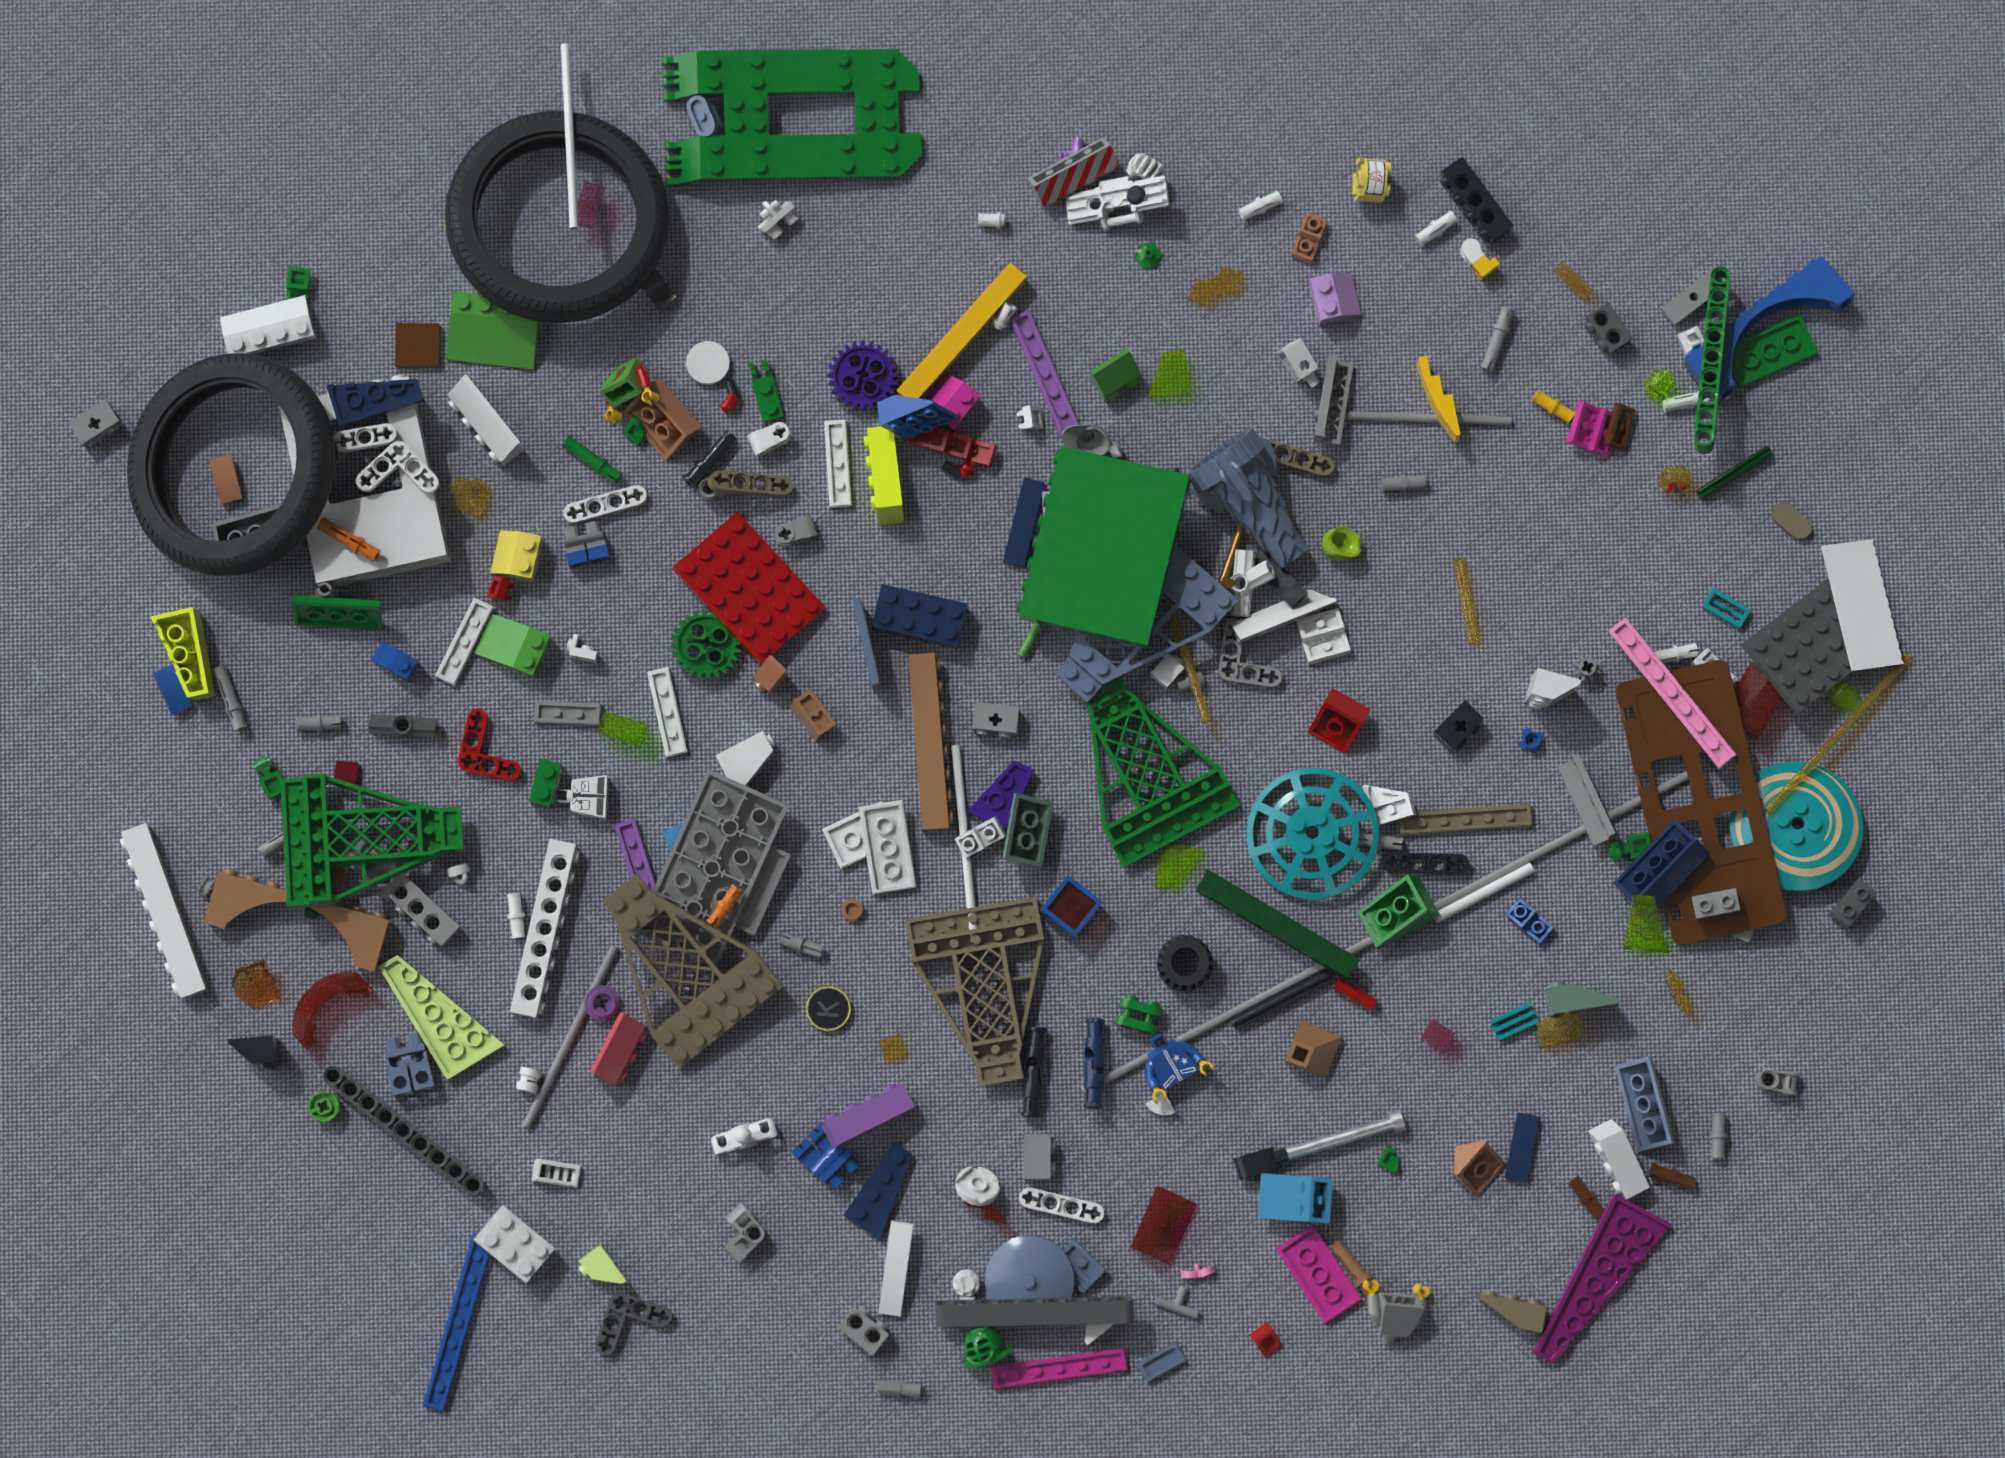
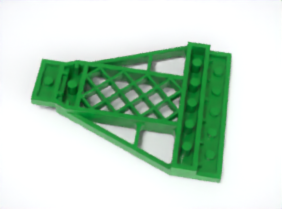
M1122 677L1102 687L1088 704L1084 701L1089 710L1102 830L1123 868L1240 807L1221 767L1142 703L1137 696L1128 690ZM1129 717L1142 720L1139 732L1126 728ZM1126 718L1124 727L1114 725ZM1149 718H1153L1185 746L1172 753H1167ZM1144 723L1151 735L1141 733ZM1110 727L1122 730L1119 742L1107 739ZM1107 728L1106 734H1105V737H1104L1103 734L1101 733V731ZM1125 732L1138 735L1135 746L1122 743ZM1140 736L1152 740L1149 751L1137 748ZM1107 742L1118 745L1115 757ZM1154 742L1157 745L1161 755L1152 752ZM1099 744L1102 745L1119 777L1117 782L1104 789L1102 788L1097 748ZM1120 746L1133 750L1130 761L1117 758ZM1190 749L1211 766L1213 770L1185 784L1171 758ZM1135 751L1148 754L1145 766L1132 762ZM1150 755L1163 759L1160 771L1147 767ZM1118 762L1129 765L1126 772V776L1124 775ZM1165 762L1172 774L1162 771ZM1131 766L1144 769L1140 781L1128 777ZM1146 770L1159 774L1156 785L1143 782ZM1161 775L1173 778L1170 790L1158 786ZM1128 781L1139 784L1136 795ZM1176 781L1179 788L1173 790ZM1122 785L1136 810L1108 825L1105 818L1103 794ZM1141 785L1154 789L1151 800L1138 797ZM1156 790H1160L1167 793L1164 796L1154 800ZM1139 801L1146 802L1148 804L1142 807Z
M325 773L302 775V778L281 779L287 908L334 905L442 856L441 853L464 852L461 807L437 808L430 805H420L325 776ZM330 784L358 793L359 808L327 811L326 786ZM362 795L399 806L362 809ZM404 816H408L414 821L407 829L398 823ZM382 817L391 822L384 831L376 825ZM359 819H363L369 824L362 833L353 826ZM337 820L342 821L346 825L340 834L331 828ZM416 825L418 839L410 833ZM394 826L403 832L396 841L388 835ZM372 827L381 834L374 842L365 836ZM350 829L358 835L351 844L343 838ZM328 831L336 837L330 844ZM406 836L415 842L408 851L399 844ZM384 837L392 843L386 852L377 846ZM361 839L370 845L363 854L355 848ZM339 840L347 846V849L341 855L332 849ZM397 847V848H398L400 851H402L403 853H391V852ZM417 847L419 848V852H413ZM373 849L380 853L375 855H368ZM352 850V851L355 852L358 856H346V855ZM407 862L403 866L370 881H366V866ZM342 866H361L363 884L339 895L332 896L331 869Z

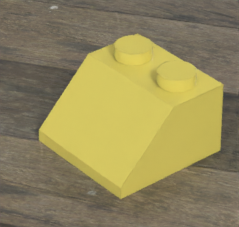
M500 530L490 573L534 583L543 543L542 537L521 531Z

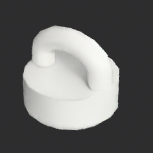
M468 863L458 864L447 869L448 876H453L457 884L463 885L467 882L468 876L466 872L470 871Z

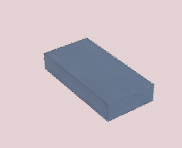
M1175 1341L1136 1364L1148 1383L1186 1362V1359Z

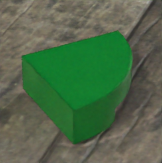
M635 415L622 434L639 447L645 439V428L640 418Z
M1387 1144L1377 1165L1397 1175L1399 1159L1395 1150Z

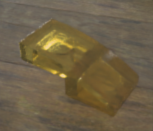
M1670 969L1664 973L1665 981L1672 999L1685 1016L1694 1007L1679 992L1686 985Z

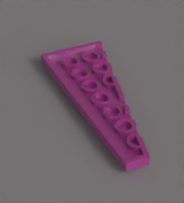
M1613 1193L1532 1353L1554 1364L1570 1345L1569 1343L1579 1331L1581 1332L1584 1329L1586 1323L1593 1315H1596L1604 1302L1615 1293L1630 1275L1629 1273L1645 1258L1646 1253L1653 1245L1657 1244L1659 1238L1672 1224Z

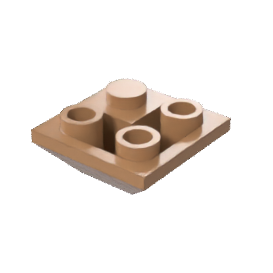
M1300 1021L1284 1062L1326 1079L1342 1037Z

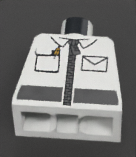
M1301 338L1292 341L1276 352L1296 381L1303 379L1308 389L1320 382L1313 372L1318 369V366ZM1300 362L1305 366L1304 371L1299 367Z
M608 776L573 779L571 790H558V803H570L571 813L607 820Z

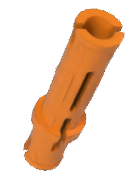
M325 517L320 520L317 526V530L331 536L351 548L355 554L360 553L372 560V562H375L381 553L380 549L365 542L363 537L360 536L358 538Z

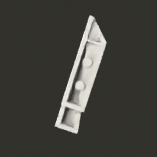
M1308 590V596L1293 609L1285 601H1282L1251 614L1250 618L1233 621L1230 625L1238 643L1294 622L1296 619L1336 604L1337 600L1313 590Z

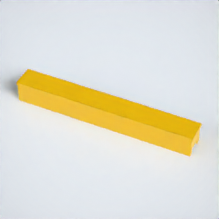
M1009 263L896 390L898 392L897 395L922 399L991 322L992 317L998 314L1005 301L1008 302L1027 281V275Z

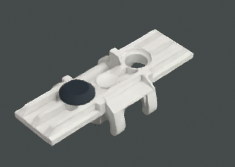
M1131 176L1099 182V187L1094 190L1065 196L1069 225L1101 219L1103 230H1109V227L1133 222L1137 224L1142 223V211L1169 206L1166 176L1134 182ZM1094 199L1101 200V206L1097 210H1092L1091 203ZM1128 206L1134 212V214L1113 218L1108 216L1109 213L1114 211L1113 208Z

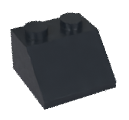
M270 1035L228 1039V1044L250 1063L257 1066L258 1069L274 1070L275 1065H280L279 1038Z

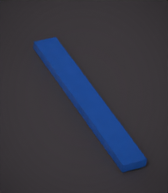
M474 1232L472 1233L422 1405L445 1412L490 1257V1253L473 1240L478 1234Z

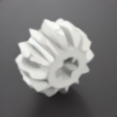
M1144 153L1136 154L1132 157L1126 170L1134 181L1160 177L1165 172L1162 165L1156 159L1151 158L1150 155L1146 156Z

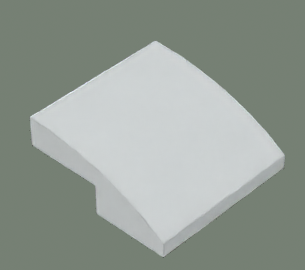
M1338 608L1296 619L1309 665L1351 654L1345 627Z

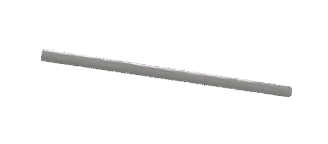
M1314 410V419H1318L1319 410ZM1328 410V415L1331 419H1336L1341 415L1340 411ZM1346 411L1344 420L1440 423L1435 414ZM1457 415L1458 424L1511 426L1512 417Z
M610 945L588 992L592 987L602 984L619 948ZM583 1002L522 1124L527 1128H531L587 1014Z

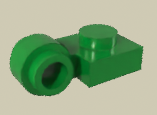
M262 756L256 759L253 766L257 774L265 775V777L258 781L267 799L270 800L281 794V779L283 778L279 770L271 773V769L275 767L269 756Z
M1649 832L1626 836L1627 844L1623 843L1622 839L1611 840L1608 850L1613 860L1625 858L1627 852H1629L1631 859L1637 858L1651 844Z

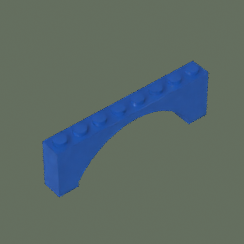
M1822 256L1807 262L1803 270L1799 273L1794 272L1791 274L1787 282L1783 285L1775 286L1767 297L1759 298L1751 309L1742 311L1731 324L1727 323L1719 403L1735 392L1736 382L1732 379L1734 355L1745 334L1757 322L1775 312L1795 307L1825 308L1834 310L1838 314L1854 302L1855 292ZM1716 337L1710 339L1711 342L1720 340ZM1703 343L1699 348H1694L1686 354L1684 365L1699 383ZM1712 357L1707 361L1716 362L1718 359ZM1707 378L1705 381L1711 383L1714 382L1715 379Z

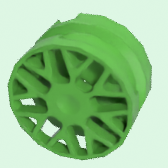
M320 1091L310 1098L308 1110L315 1120L328 1123L339 1116L341 1103L333 1093Z

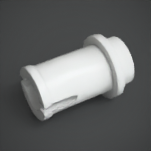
M998 212V214L979 213L978 227H998V229L1005 227V214H1001V212Z
M1005 301L998 314L992 317L993 321L991 324L998 330L1007 328V322L1017 308Z

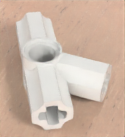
M1235 550L1234 572L1230 579L1235 581V586L1231 589L1232 595L1238 599V602L1230 610V616L1250 617L1252 591L1256 587L1276 578L1274 568L1268 560L1254 566L1256 551ZM1244 578L1246 584L1244 588L1241 589L1240 581Z

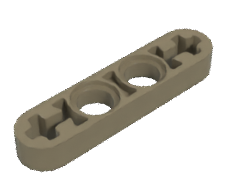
M1268 439L1271 445L1275 446L1274 454L1278 465L1325 478L1332 474L1334 463L1331 458ZM1285 449L1288 452V458L1279 460L1276 457V451ZM1300 455H1305L1309 458L1307 466L1303 467L1297 463V458ZM1313 458L1317 459L1316 464L1322 465L1323 462H1327L1330 470L1326 469L1325 472H1321V467L1314 466V470L1310 469L1313 464Z
M718 470L713 472L708 478L709 488L718 493L784 498L790 494L793 488L791 480L785 476ZM717 477H719L720 481H723L720 486L718 482L714 481ZM736 478H740L745 482L744 488L736 487L734 482ZM757 480H762L766 484L765 490H759L756 487ZM780 483H782L783 487H786L783 492L780 487H774L771 490L772 486H778Z

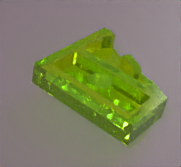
M1185 349L1163 352L1148 398L1154 399L1190 394Z

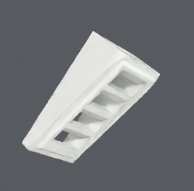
M535 1159L531 1181L578 1188L581 1165ZM542 1165H545L544 1177H540ZM551 1166L554 1167L553 1179H549ZM560 1168H564L562 1180H558ZM569 1169H573L571 1182L567 1181Z

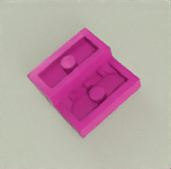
M1579 401L1566 442L1590 453L1609 458L1612 448L1604 445V440L1612 412L1607 409H1599L1585 401Z

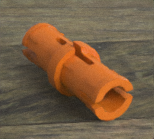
M732 884L723 899L717 902L718 906L706 921L711 925L713 923V926L718 929L727 914L733 911L732 907L744 892L739 888L737 890V887Z

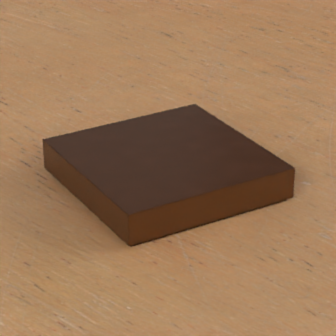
M396 323L395 367L439 368L440 323Z

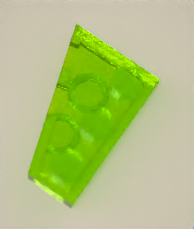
M1632 896L1623 949L1667 953V944L1664 939L1655 897Z

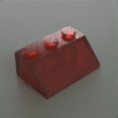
M1750 662L1734 691L1744 734L1756 741L1763 733L1782 697L1757 665Z
M1156 1186L1129 1248L1171 1266L1197 1204L1167 1189Z

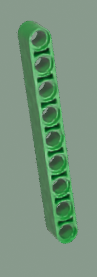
M1722 266L1714 268L1710 274L1694 433L1695 449L1700 454L1712 452L1715 446L1730 294V272ZM1720 277L1726 279L1723 282L1716 281V279ZM1718 297L1724 299L1721 302L1714 301V299ZM1715 317L1722 319L1719 322L1712 321ZM1714 337L1720 339L1717 342L1710 341V339ZM1712 357L1718 359L1716 362L1707 361ZM1707 378H1714V379H1715V381H1714V382H1711V383H1709V382H1707V381H1705V380H1706ZM1706 398L1713 399L1711 403H1706L1703 400ZM1704 418H1709L1712 421L1709 423H1703L1701 420ZM1703 438L1710 440L1705 444L1699 442Z

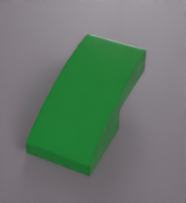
M288 266L286 300L305 295L307 304L309 303L310 268Z

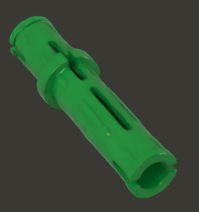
M570 435L565 439L562 447L593 468L597 475L601 474L614 485L621 479L620 477L623 473L612 467L607 459L600 458Z

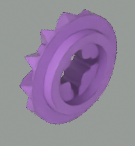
M604 985L592 987L586 993V998L583 1002L585 1012L592 1019L598 1021L612 1018L619 1007L617 993L612 988ZM598 997L608 999L604 1003V1009L599 1006L594 1007L598 1003Z

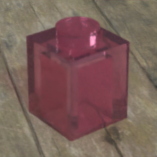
M1434 1019L1429 1022L1419 1038L1440 1053H1443L1444 1050L1449 1052L1456 1041L1453 1039L1455 1033Z

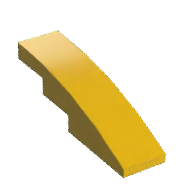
M1427 356L1418 357L1417 368L1430 406L1453 442H1459L1460 430L1453 395L1443 394L1440 375L1431 376Z

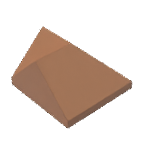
M1485 1140L1455 1147V1169L1451 1175L1478 1197L1505 1167L1506 1163Z

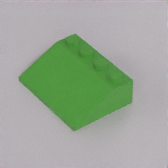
M453 291L447 360L534 370L540 322L528 320L504 311L481 294Z

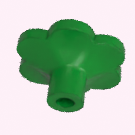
M1152 242L1147 245L1140 244L1138 252L1135 253V260L1140 262V266L1143 269L1157 267L1159 259L1162 257V252Z

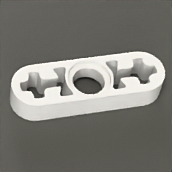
M388 423L339 431L334 435L337 443L341 441L342 436L349 440L353 439L351 434H355L354 438L357 445L353 446L354 443L352 441L346 442L345 447L337 444L339 452L390 445L397 439L396 429ZM384 429L393 432V434L389 435V439L386 440L384 436L377 437L379 441L375 442L374 430H377V434H383L385 432ZM363 432L371 434V440L367 444H362L359 441V436Z

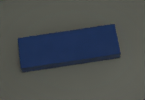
M1517 1112L1504 1178L1527 1182L1539 1116Z

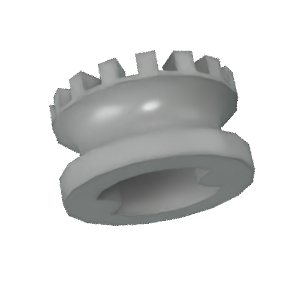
M208 875L200 882L202 885L199 884L196 890L198 893L202 892L204 897L210 895L216 881L214 879L210 880Z

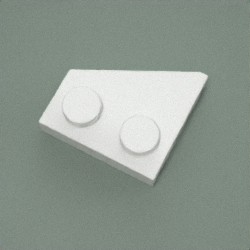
M1370 785L1362 786L1363 791L1375 809L1379 826L1416 815L1411 793Z

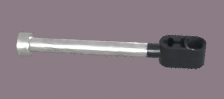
M1399 1109L1389 1112V1117L1276 1151L1274 1147L1266 1148L1233 1158L1238 1178L1242 1180L1279 1169L1280 1163L1391 1130L1395 1134L1406 1131L1405 1123Z

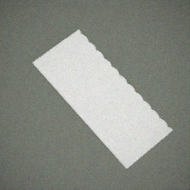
M1873 539L1821 546L1851 671L1904 664L1901 659L1899 642L1896 639V631L1893 628L1894 622L1891 618V610L1888 607L1889 602L1886 597V590L1883 587V578L1880 576L1881 570L1878 566V558L1875 555L1876 549L1873 545Z

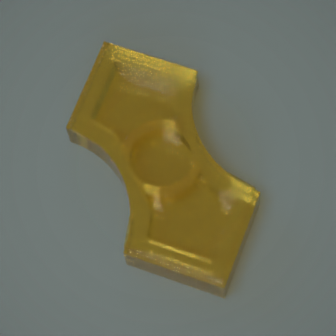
M1223 266L1220 273L1213 278L1206 280L1195 279L1188 300L1209 307L1210 303L1220 295H1236L1244 273Z

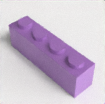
M895 1083L883 1089L884 1093L878 1096L876 1093H873L864 1099V1103L860 1105L853 1103L845 1108L846 1112L839 1115L835 1112L826 1117L822 1129L833 1149L836 1150L910 1113L915 1108V1105L903 1083L898 1086Z

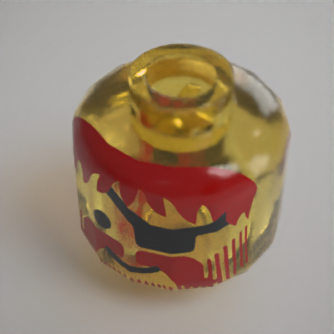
M1683 464L1664 466L1661 474L1657 476L1658 485L1667 494L1685 492L1692 482L1691 472Z

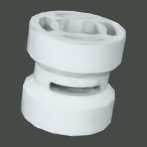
M521 1067L519 1072L521 1077L516 1084V1089L537 1094L539 1088L537 1082L541 1079L542 1071Z

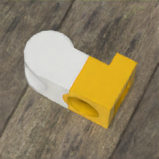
M1470 238L1463 242L1460 254L1480 281L1499 267L1500 263L1495 257L1489 260L1481 251L1480 244L1476 239Z

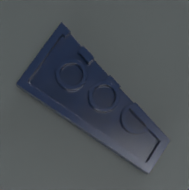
M417 379L326 385L340 428L424 401Z
M893 1142L843 1215L879 1241L913 1155L896 1142Z

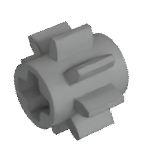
M1581 655L1579 656L1580 664L1573 663L1572 665L1577 668L1573 675H1579L1581 682L1585 678H1589L1592 682L1594 680L1592 674L1600 673L1596 669L1599 661L1594 662L1591 660L1592 655L1587 659H1584ZM1584 664L1585 666L1590 665L1591 669L1589 670V673L1587 671H1582V667L1584 666Z

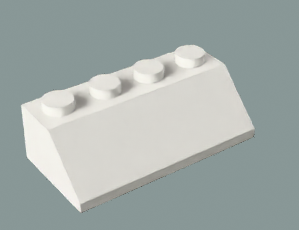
M305 295L220 317L228 354H257L317 338Z
M464 375L447 394L450 399L448 404L455 413L460 411L464 416L461 420L469 430L473 428L476 431L477 435L474 437L482 447L487 445L491 450L488 454L495 463L500 462L504 466L524 451L520 441L470 378Z

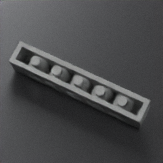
M361 839L355 848L363 854L370 845ZM373 849L368 855H375L380 853ZM351 850L346 856L358 855ZM393 863L375 864L373 868L366 869V881H370L397 867ZM359 865L350 866L354 871L358 869L362 871V867ZM403 873L391 878L388 884L380 883L377 885L381 889L378 893L387 902L392 899L397 904L394 908L403 917L408 914L413 919L411 924L419 932L424 929L429 934L427 939L435 947L440 944L444 948L462 929ZM400 888L407 889V896L404 899L396 897V892ZM416 903L423 904L424 908L420 914H413L412 907ZM438 918L440 922L438 928L429 929V920Z

